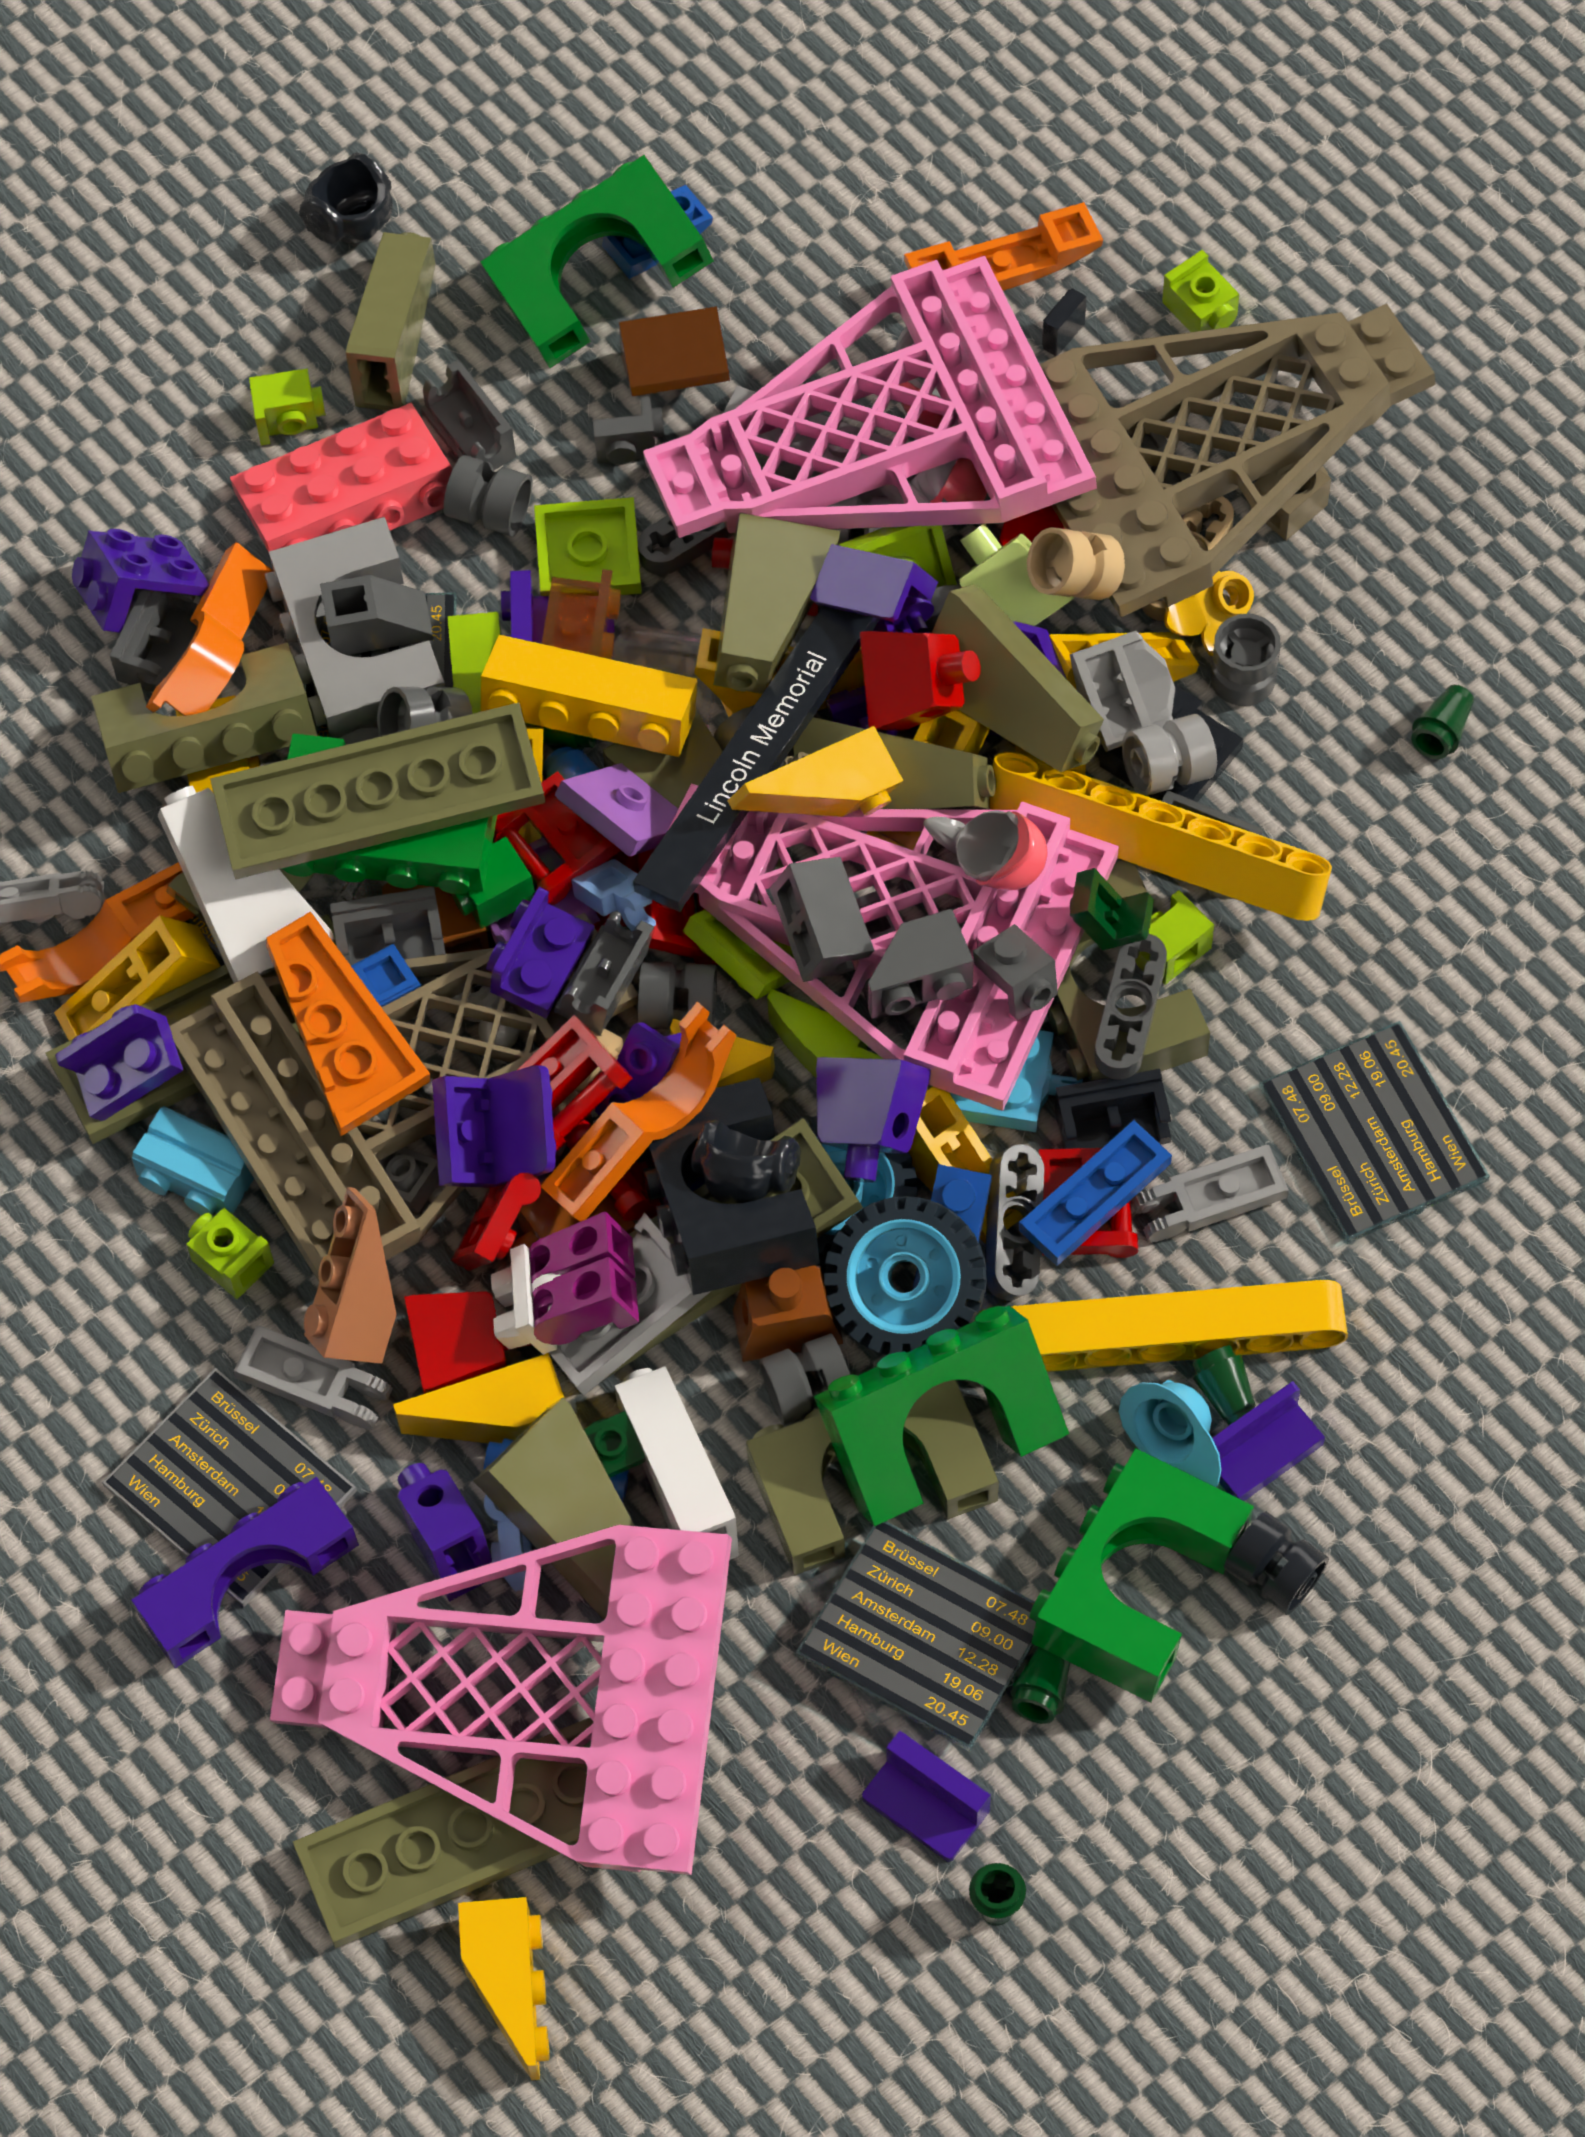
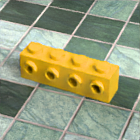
M504 635L498 636L481 675V712L519 702L525 723L679 757L696 713V678Z

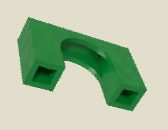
M642 155L633 162L621 165L612 176L592 189H586L578 193L571 203L552 215L540 218L532 225L531 229L511 242L497 246L490 256L480 261L492 284L549 368H552L591 342L579 319L562 296L560 287L562 272L567 261L584 244L605 236H621L632 239L647 250L673 288L714 262L704 239L645 155Z
M292 733L287 759L344 746L345 741L340 738ZM497 815L281 869L288 874L299 877H307L313 873L335 875L340 880L353 883L372 879L387 881L389 884L399 888H413L416 885L434 886L451 894H465L469 890L484 891Z
M1010 1305L985 1309L975 1317L974 1322L957 1330L945 1329L936 1332L926 1340L927 1344L910 1352L889 1354L877 1363L878 1367L858 1376L846 1375L829 1384L828 1390L814 1396L856 1508L874 1526L923 1504L905 1455L903 1429L907 1415L914 1403L926 1391L940 1383L950 1380H969L979 1383L986 1395L1002 1441L1021 1457L1069 1435L1029 1321Z
M1135 1448L1125 1466L1116 1463L1103 1489V1492L1108 1494L1101 1508L1094 1504L1089 1508L1079 1529V1534L1084 1536L1077 1549L1070 1546L1066 1548L1054 1573V1576L1059 1578L1052 1592L1046 1589L1040 1592L1032 1607L1029 1619L1036 1622L1032 1644L1151 1703L1176 1660L1182 1633L1128 1607L1116 1598L1104 1580L1101 1569L1102 1565L1111 1555L1125 1547L1138 1544H1154L1172 1549L1224 1574L1226 1571L1224 1569L1225 1561L1239 1538L1249 1527L1254 1506Z

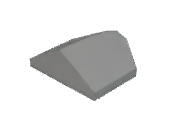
M1136 630L1070 654L1077 691L1104 719L1097 737L1100 738V743L1105 751L1122 746L1123 737L1128 731L1156 724L1163 728L1166 721L1173 720L1172 709L1175 686L1166 661L1143 640V637Z

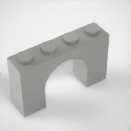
M385 517L269 551L273 571L264 574L273 603L283 601L286 613L279 614V619L288 644L297 641L301 654L295 655L293 658L303 685L311 683L315 696L307 699L316 727L326 725L331 738H340L359 728L378 727V707L387 689L392 687H420L423 689L445 687L429 640L382 655L360 658L348 656L334 650L321 637V631L326 622L320 588L321 583L372 575L398 584H404L399 555Z

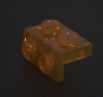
M602 570L600 583L552 577L542 644L612 660L615 633L607 632L608 620H618L621 602V589L612 588V570Z

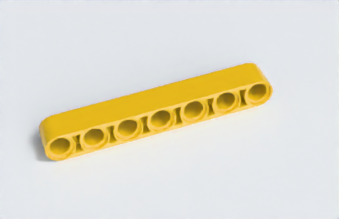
M1003 752L997 754L994 758L992 767L996 778V790L994 796L990 797V810H1018L1021 802H1025L1069 817L1070 830L1119 846L1118 859L1292 919L1309 921L1320 916L1332 866L1329 861L1319 855L1072 770L1059 772L1040 759L1025 754Z
M1331 1280L1011 1306L1028 1319L1047 1372L1193 1360L1227 1345H1231L1235 1355L1322 1349L1339 1345L1348 1338L1341 1285Z

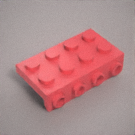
M411 402L353 427L345 428L336 434L307 446L299 447L273 460L253 466L246 471L231 476L230 480L237 498L269 552L385 517L388 528L391 531L440 511L444 508V497L452 468Z

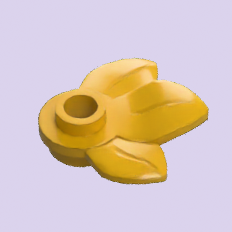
M1218 571L1212 577L1213 586L1170 607L1167 606L1164 616L1166 628L1179 636L1191 637L1201 634L1206 652L1209 656H1213L1214 637L1219 626L1230 617L1238 614H1247L1254 599L1251 583L1247 578L1234 571ZM1223 589L1230 595L1229 605H1227L1223 598Z

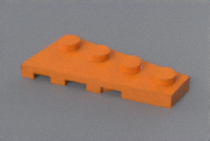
M311 911L266 938V948L340 1136H343L430 1082V1072Z

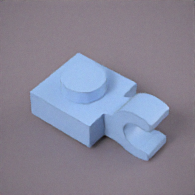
M613 858L571 879L574 897L603 917L615 911L620 912L625 924L631 931H634L641 920L656 926L655 919L650 917L643 908L651 904L652 899L634 892L633 880L638 874Z
M485 1495V1511L498 1528L499 1541L492 1542L491 1544L492 1563L533 1551L532 1543ZM526 1570L504 1577L514 1591L524 1589Z

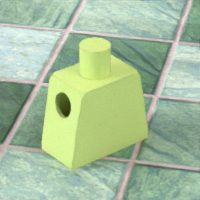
M981 524L960 540L977 564L959 579L961 587L974 584L981 588L1012 622L1016 621L1036 626L1075 598L1073 596L1066 597L1040 593L1032 585L1027 571V557L1032 542L1023 534L1017 535L1001 546L987 525Z

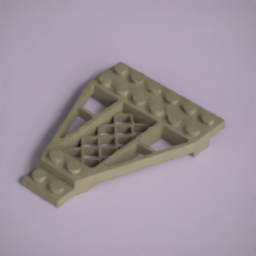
M1387 303L1350 321H1347L1342 312L1072 348L1041 363L1040 366L1096 476L1097 489L1053 504L1051 507L1065 529L1106 534L1114 537L1119 542L1124 553V575L1117 591L1109 597V600L1120 617L1161 598L1170 607L1213 586L1212 577L1355 432L1374 424L1392 405L1434 386L1435 373ZM1246 348L1190 375L1181 373L1171 359L1173 357ZM1156 360L1171 384L1121 408H1113L1109 405L1087 369ZM1278 371L1302 375L1298 388L1274 384ZM1266 373L1264 381L1255 380V378ZM1312 378L1323 393L1308 391ZM1234 392L1258 396L1254 408L1248 409L1230 405ZM1222 394L1219 402L1209 401ZM1268 399L1292 403L1288 415L1282 416L1263 412ZM1302 406L1326 410L1324 414L1309 421L1297 419ZM1194 413L1213 417L1209 430L1185 426L1189 414ZM1177 416L1174 424L1164 422L1170 418ZM1223 420L1247 424L1243 437L1219 433ZM1257 427L1281 431L1280 435L1265 442L1253 440ZM1151 432L1168 438L1164 451L1160 452L1141 448L1145 434L1150 435ZM1179 441L1201 445L1202 448L1198 458L1194 459L1175 455L1174 453ZM1213 448L1236 453L1235 456L1219 464L1208 462ZM1301 459L1266 495H1260L1252 483L1253 481ZM1148 465L1157 467L1155 475ZM1168 469L1191 474V477L1175 485L1163 483ZM1240 488L1252 509L1211 550L1204 551L1181 515Z
M585 912L576 916L592 924ZM594 927V934L547 1019L512 1002L509 1003L516 1014L504 1012L507 1000L501 997L497 1010L468 1003L471 988L476 985L491 986L492 972L486 970L494 948L404 959L416 978L434 975L442 976L383 1006L382 1009L402 1036L411 1038L409 1045L414 1052L418 1040L447 1047L442 1067L422 1062L430 1072V1078L432 1079L443 1076L491 1078L516 1071L537 1051L531 1052L534 1041L540 1048L569 1020L555 1013L554 1009L598 932ZM257 971L211 995L212 1004L169 1026L180 1061L318 1281L321 1260L325 1255H328L334 1234V1215L337 1208L343 1204L347 1187L355 1188L375 1209L385 1260H388L419 1243L465 1188L446 1186L419 1218L415 1219L379 1163V1160L426 1135H436L434 1101L408 1095L392 1105L387 1125L367 1120L343 1136H340L306 1047L274 997L276 995H284L278 976L261 977ZM632 983L627 988L612 1017L638 1004L639 994ZM463 993L461 1001L452 999L455 996ZM434 1008L457 1014L452 1033L422 1027L426 1012ZM464 1016L493 1023L488 1043L458 1036ZM417 1017L415 1025L406 1023ZM500 1025L529 1032L524 1052L495 1045ZM454 1049L484 1056L479 1076L449 1069ZM491 1058L510 1062L505 1067L486 1076ZM400 1106L420 1111L395 1124ZM361 1133L373 1135V1137L365 1140Z

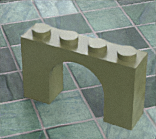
M288 642L243 654L240 662L246 681L245 687L229 702L206 712L186 716H166L152 712L146 708L147 704L140 683L91 696L117 792L129 791L289 747L292 733L317 736L307 695Z
M1124 860L1115 863L1107 882L1122 898L1147 892L1135 864ZM1085 931L1047 1015L1055 1035L1060 1036L1064 1034L1070 1050L1066 1051V1058L1073 1077L1077 1081L1083 1079L1084 1082L1109 1077L1103 1075L1095 1064V1044L1105 1005L1095 1002L1085 995L1075 983L1070 971L1072 964L1079 954L1095 943ZM1191 988L1158 999L1142 1064L1136 1073L1160 1069L1162 1072L1208 1056L1210 1031ZM1146 1005L1117 1008V1010L1125 1016L1133 1017L1140 1015L1145 1010ZM1119 1031L1116 1048L1114 1051H1111V1059L1121 1061L1123 1055L1126 1054L1128 1033Z
M956 1380L943 1382L930 1388L919 1397L907 1415L903 1429V1446L912 1451L925 1466L948 1520L997 1502L999 1481ZM819 1408L811 1411L805 1416L803 1421L786 1427L782 1424H775L761 1429L754 1435L753 1439L746 1441L748 1463L793 1575L795 1576L844 1558V1536L823 1486L825 1473L837 1455Z

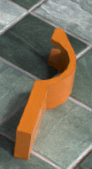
M235 542L225 550L209 582L208 589L202 595L190 619L197 626V630L180 660L155 688L146 705V708L150 711L156 712L166 702L183 716L206 712L210 709L236 670L244 652L242 638L268 588L264 574L273 571L239 543Z
M179 862L106 899L100 912L94 919L70 939L54 947L39 951L24 950L17 945L1 953L0 972L7 971L17 986L14 988V994L18 1001L23 1003L67 995L78 991L159 915L182 922L194 917L193 913L166 892L172 880L183 872Z
M696 1002L679 1022L681 1031L679 1053L662 1080L640 1098L626 1103H611L541 1185L542 1189L580 1222L590 1216L653 1140L663 1139L682 1129L703 1109L715 1091L736 1034L725 1025L718 1030L707 1021L710 1012L699 1002Z

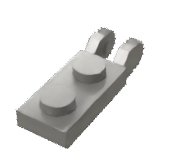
M85 870L84 873L80 871L65 874L54 873L0 882V926L3 923L26 920L31 923L49 920L54 915L62 914V912L75 920L85 918L86 915L89 917L93 914L96 915L98 911L100 912V908L103 905L104 881H102V876H98V873H93L92 870L91 872Z
M1266 1144L1172 1176L1169 1182L1140 1192L1132 1198L1131 1203L1136 1213L1145 1214L1164 1208L1175 1200L1179 1209L1178 1212L1153 1220L1147 1226H1144L1145 1229L1143 1231L1148 1242L1156 1243L1175 1237L1185 1229L1190 1232L1288 1198L1289 1189L1270 1146Z
M260 1325L256 1326L233 1371L235 1378L330 1417H333L335 1414L345 1422L354 1426L357 1425L365 1430H373L378 1420L377 1414L363 1405H358L343 1398L348 1386L350 1385L361 1394L383 1401L388 1400L393 1389L383 1379L355 1368L353 1362L324 1358L315 1347Z

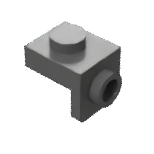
M650 394L640 395L642 415L593 420L597 464L607 462L626 464L636 459H644L643 451L655 447V438L664 437L661 407L651 408Z
M1012 925L973 950L974 965L1008 995L1009 1013L1016 1020L1022 1019L1034 1010L1042 1009L1057 995L1055 960L1017 925Z

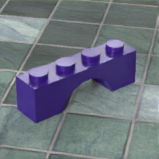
M316 1476L306 1484L298 1482L288 1487L280 1494L277 1503L261 1514L251 1513L243 1517L233 1526L231 1534L216 1544L208 1543L195 1549L186 1558L185 1564L168 1576L161 1574L150 1579L141 1587L139 1595L131 1601L139 1618L176 1669L221 1638L219 1628L221 1601L228 1587L244 1572L263 1564L284 1563L296 1566L314 1576L359 1546L353 1526Z

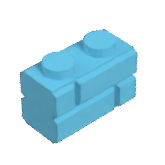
M165 1106L160 1107L149 1125L148 1132L144 1133L132 1154V1161L139 1176L138 1180L145 1188L159 1195H165L168 1190L184 1197L185 1204L200 1215L205 1213L213 1215L214 1212L218 1213L223 1208H226L233 1214L241 1202L245 1191L248 1190L254 1180V1177L228 1136Z

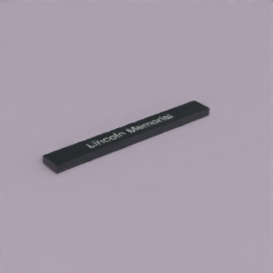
M826 606L822 607L633 880L634 892L678 912L682 910L749 812L732 810L727 800L745 783L780 767L860 650V632L873 631L880 619Z

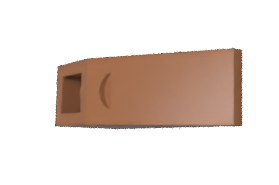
M347 1187L343 1204L337 1208L334 1215V1234L328 1255L323 1257L319 1266V1285L315 1299L305 1313L304 1336L324 1358L382 1364L397 1314L376 1211L355 1188Z

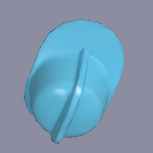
M1166 1380L1162 1384L1142 1382L1130 1387L1121 1398L1119 1415L1122 1427L1131 1441L1139 1450L1217 1487L1222 1471L1220 1454L1209 1434L1212 1418L1209 1406L1204 1398L1192 1387L1182 1383H1174L1171 1380Z

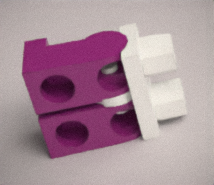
M606 1211L534 1242L530 1248L522 1244L510 1249L511 1266L491 1274V1286L495 1298L504 1307L514 1304V1310L493 1319L496 1338L509 1350L531 1343L544 1355L556 1350L557 1345L567 1344L576 1340L581 1333L612 1322L619 1329L639 1323L636 1282L632 1279L635 1278L633 1239Z

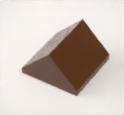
M717 306L619 322L621 357L632 397L730 381Z

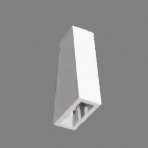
M188 786L164 798L167 806L160 808L158 818L233 983L257 971L261 976L274 971V965L266 948V938L310 911L333 942L336 940L331 929L279 869L235 880L214 793L209 788L196 793L193 786Z
M666 1366L654 1371L650 1368L639 1369L628 1374L622 1380V1383L615 1385L617 1406L620 1413L626 1412L646 1458L642 1466L668 1529L728 1534L732 1538L730 1559L738 1557L736 1517Z

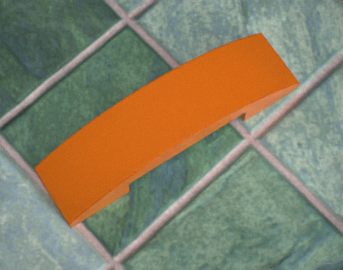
M1082 202L1039 215L1038 226L955 251L950 241L906 253L904 254V262L909 270L937 260L943 271L985 256L1002 291L1045 277L1080 260L1101 247L1103 238L1085 203Z

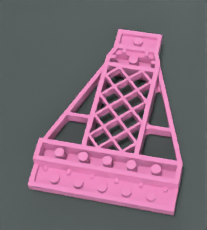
M985 256L943 271L938 261L934 260L890 276L891 287L736 409L711 417L691 434L643 451L646 466L678 538L723 522L729 533H735L740 513L826 529L1003 523L1097 489L1096 476ZM898 312L915 345L852 366L845 349L889 314ZM831 360H837L842 371L801 385ZM918 377L926 379L920 391L899 386V384ZM935 387L941 398L931 396ZM871 394L878 395L872 409L852 403L854 400ZM890 400L911 406L905 419L884 413ZM923 410L944 416L937 429L916 423ZM824 411L831 412L825 426L805 420L807 417ZM843 417L864 423L857 436L837 430ZM876 427L897 433L890 446L869 440ZM777 428L784 429L777 443L757 437L760 434ZM796 434L816 439L810 453L790 447ZM908 437L917 439L915 441L906 443ZM829 444L849 450L843 463L822 457ZM754 452L769 456L763 469H761ZM861 454L870 456V457H868V458H865V459H862V460H859V461H858V459L860 458ZM959 458H968L973 462L991 499L988 501L918 503L907 478ZM781 461L802 467L795 480L775 474ZM814 471L823 473L811 478ZM885 485L896 486L905 503L827 507Z
M691 783L671 825L692 797L698 785ZM1021 802L1018 810H998L1018 812L1033 822L1042 832L1048 852L1045 868L1032 884L1018 890H1000L979 885L976 883V879L966 875L961 867L926 855L933 837L923 824L924 820L930 817H947L958 820L966 825L981 813L996 810L879 809L874 813L864 816L861 809L843 817L749 811L694 892L699 894L700 905L880 1057L883 1059H900L931 1069V1075L928 1085L1003 1111L1054 998L1042 1009L1034 1010L1022 1019L1016 1020L1009 1013L1008 995L974 965L973 988L965 990L961 995L950 1000L935 999L928 1001L906 1050L898 1047L854 1010L853 1007L865 982L872 977L900 925L903 923L898 911L923 903L928 915L939 913L933 898L944 894L960 898L964 904L963 907L954 909L953 912L958 924L965 922L961 931L973 960V950L1015 924L1055 960L1058 990L1084 933V930L1070 916V899L1073 896L1077 872L1095 868L1107 881L1118 858L1119 846L1070 830L1069 817L1025 802ZM858 831H922L914 849L910 850ZM799 843L815 848L818 853L816 856L799 862L841 857L842 862L851 860L864 865L867 872L848 878L853 893L874 885L881 899L880 902L860 908L864 923L888 915L896 930L871 939L875 951L870 957L856 961L852 960L856 971L843 997L836 995L817 978H814L813 981L803 982L795 959L772 941L790 946L777 907L772 904L766 889H769L786 867L793 863L786 848ZM780 858L784 867L773 871L778 859ZM900 877L913 882L915 889L891 897L884 881Z
M616 1525L333 1611V1614L285 1610L270 1721L276 1724L331 1729L585 1867L632 1872L646 1870L692 1875L732 1538L728 1534ZM616 1544L608 1612L604 1621L594 1624L536 1618L535 1611L542 1565ZM526 1570L521 1609L512 1616L419 1608L417 1604ZM398 1624L411 1625L396 1637ZM429 1626L463 1629L464 1631L444 1647ZM423 1631L438 1653L413 1672L398 1651ZM482 1631L518 1634V1636L498 1652ZM477 1636L492 1658L467 1677L452 1656ZM537 1636L573 1639V1641L552 1657ZM531 1641L547 1662L521 1682L506 1660ZM591 1641L604 1642L602 1655ZM585 1646L601 1667L576 1687L560 1666ZM394 1659L407 1678L388 1693L392 1661ZM446 1661L461 1683L437 1702L421 1681ZM500 1666L515 1685V1688L491 1707L475 1686ZM554 1671L570 1693L545 1713L529 1691ZM598 1685L594 1711L583 1696ZM416 1687L431 1708L406 1727L390 1706L412 1688ZM467 1692H470L485 1713L460 1733L444 1711ZM524 1697L540 1718L514 1738L498 1716L520 1698ZM578 1701L593 1720V1724L569 1743L553 1721ZM385 1713L397 1729L383 1728ZM439 1717L451 1734L420 1731ZM493 1722L506 1740L474 1736ZM547 1727L561 1745L528 1741ZM591 1740L590 1748L583 1747ZM398 1746L500 1756L501 1764L495 1803H490L402 1756L398 1751ZM520 1758L587 1764L579 1840L575 1845H568L509 1813L515 1765Z

